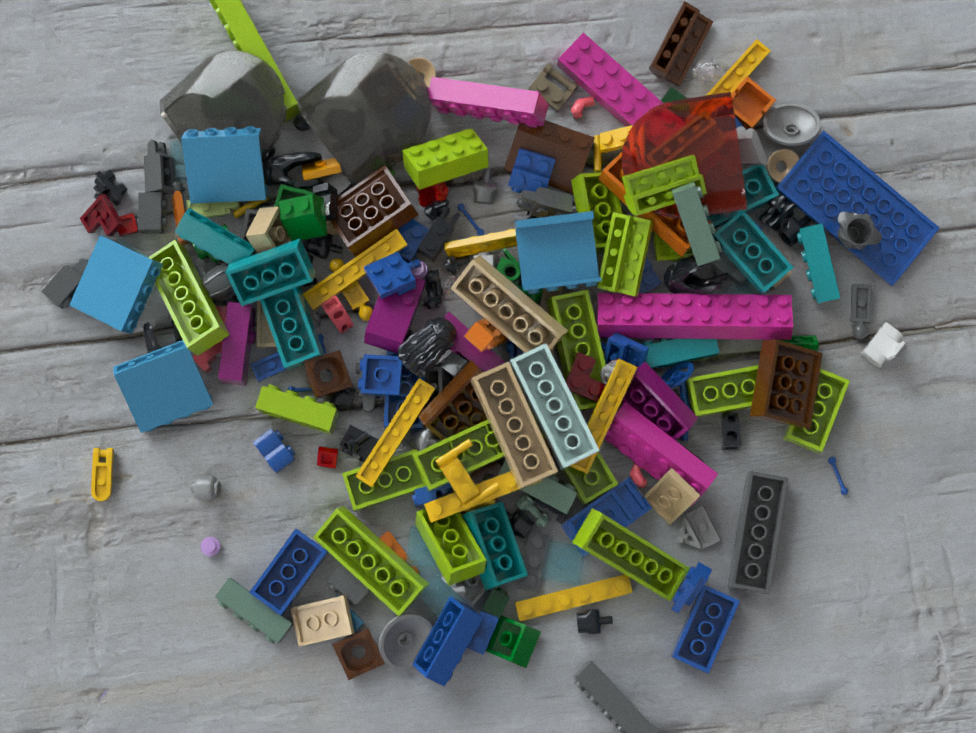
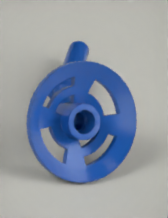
M682 362L667 370L661 379L670 388L679 387L681 400L691 410L686 382L694 371V365L691 362ZM689 430L681 436V441H688Z

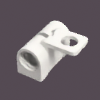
M885 322L860 355L874 366L881 368L886 360L890 361L903 347L905 342H900L903 335Z

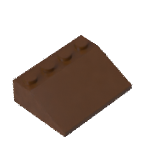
M545 120L544 126L537 125V127H529L524 123H519L504 170L512 173L520 147L554 157L556 161L548 186L573 194L571 180L583 173L595 137Z
M384 165L337 198V217L330 221L347 248L356 257L419 214Z
M777 339L763 340L750 417L810 429L823 353Z
M471 360L418 415L424 426L441 440H445L488 420L471 383L472 377L486 371Z

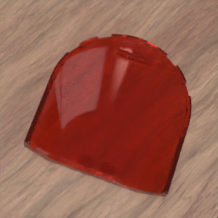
M731 92L666 102L648 110L634 123L622 151V170L624 176L695 155L699 174L703 175L707 194H703V198H700L702 206L707 205L709 214L747 209ZM676 203L652 211L665 217L681 219Z

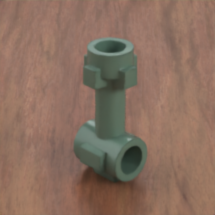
M524 494L518 500L517 506L523 512L528 509L537 519L535 522L537 526L543 527L550 521L549 515L546 512L542 514L534 506L536 500L530 494Z

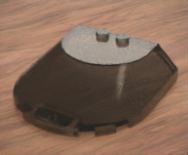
M226 51L209 57L159 100L160 114L180 142L184 132L190 129L205 131L209 128L224 130L229 127L244 129L245 127L253 126L261 128L259 136L261 157L265 156L278 141L281 135L279 132L282 123L286 120L287 106H284L283 95L285 91L273 68L260 57L241 51Z
M366 52L345 60L297 101L304 119L347 175L357 183L384 165L391 172L402 163L403 150L422 143L426 136L428 124L431 121L430 94L419 72L404 59L384 52Z

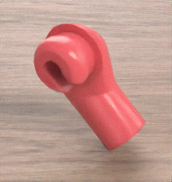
M593 96L576 100L571 108L574 118L582 117L584 107L595 105Z
M634 462L630 471V478L636 486L644 488L647 485V479L641 473L642 468Z

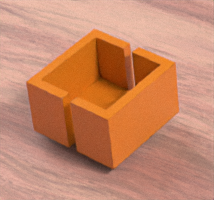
M747 76L723 105L728 107L747 130L755 128L761 118L773 107L776 99Z

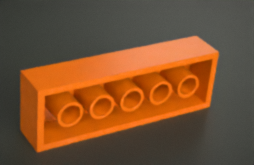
M627 146L602 170L598 179L627 206L623 196L626 195L622 177L651 167ZM676 203L638 215L639 218L653 220L652 230L681 257L691 249Z

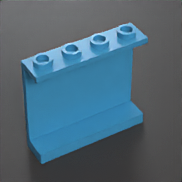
M248 126L244 129L229 127L224 130L209 128L205 131L190 129L184 132L181 142L190 204L267 199L269 191L264 181L259 140L261 128Z
M593 211L514 221L523 291L528 290V294L540 293L539 289L547 288L548 292L559 290L558 286L566 285V289L578 288V284L585 283V287L595 286L597 281H602L598 273L592 219H594Z
M100 235L70 302V306L119 331L132 334L137 327L141 313L145 309L146 301L153 291L154 283L160 275L163 264Z
M183 340L113 367L114 377L141 433L152 431L163 424H171L176 419L189 417L192 413L199 410H207L213 405L212 396L208 393L192 354Z

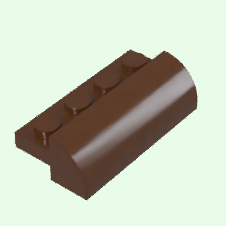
M686 1L682 3L649 66L652 74L659 79L664 78L677 87L681 86L713 24L712 20L700 14L699 9Z

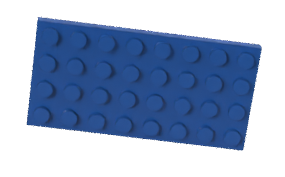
M825 131L821 132L776 187L779 193L790 202H794L797 208L816 224L823 223L824 230L843 246L844 244L837 235L840 228L838 222L839 213L853 212L870 215L875 229L882 235V240L878 244L867 245L863 250L846 249L890 286L897 282L940 229V227Z

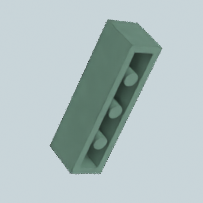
M695 182L672 189L697 265L700 266L720 259L719 253L722 252L719 241H714L713 235L716 232L713 223H708L707 216H710L707 205L702 206L700 198H703L700 186L696 187Z
M507 461L504 462L498 476L511 471ZM553 475L542 479L538 483L520 489L565 514L568 513L578 494L574 492L576 488L570 484L565 483L563 486L557 483L558 478Z
M228 578L215 596L218 599L217 603L225 609L231 608L234 611L233 615L241 621L246 619L250 622L248 626L256 632L261 630L266 634L264 638L273 644L275 641L280 643L294 623L269 608L234 579Z

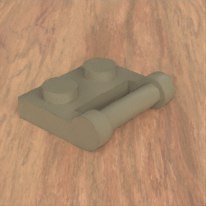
M548 63L528 90L540 92L549 106L559 112L579 85L575 82L572 83L555 70L551 63ZM547 75H551L568 90L566 92L562 91L546 78Z

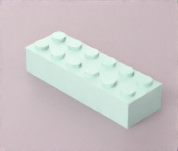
M545 343L510 360L509 364L560 469L562 470L599 451L598 446L547 344Z

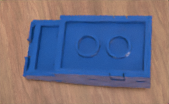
M628 477L563 523L561 527L572 542L592 508L626 528L651 510L652 507L645 499L646 497L642 498L643 494L639 489H636L638 486ZM574 544L582 557L590 554Z

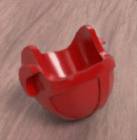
M445 181L420 190L416 186V191L419 194V204L422 207H426L434 201H443L447 199L449 194V188Z

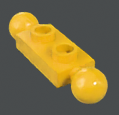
M339 258L332 259L329 263V268L333 273L344 266V262ZM356 281L343 290L342 293L353 311L359 308V317L363 321H369L373 309L365 305L370 300L359 282Z

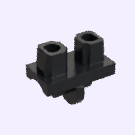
M111 170L103 174L100 171L97 172L94 181L96 185L93 187L96 191L94 198L97 199L100 194H106L116 206L120 205L122 198L127 194V187L123 183L116 187L112 185L116 180V176Z
M782 195L776 202L774 200L768 202L770 207L759 217V220L772 230L777 231L781 227L780 222L784 218H791L794 215L793 210L797 206Z

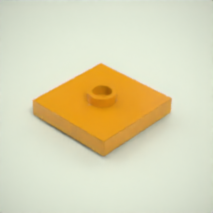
M339 157L318 160L302 165L304 180L341 173Z

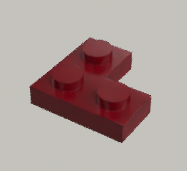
M100 194L80 217L88 233H94L102 226L107 236H113L123 225L122 220L106 194Z
M578 352L566 379V384L570 392L598 403L606 385L589 378L596 359Z

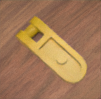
M93 448L91 495L100 502L108 500L112 494L114 448H107V450ZM100 457H106V463H100Z

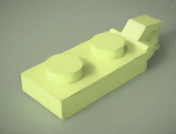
M187 200L186 207L187 210L191 208L206 218L231 214L232 210L240 208V201L190 204V200Z

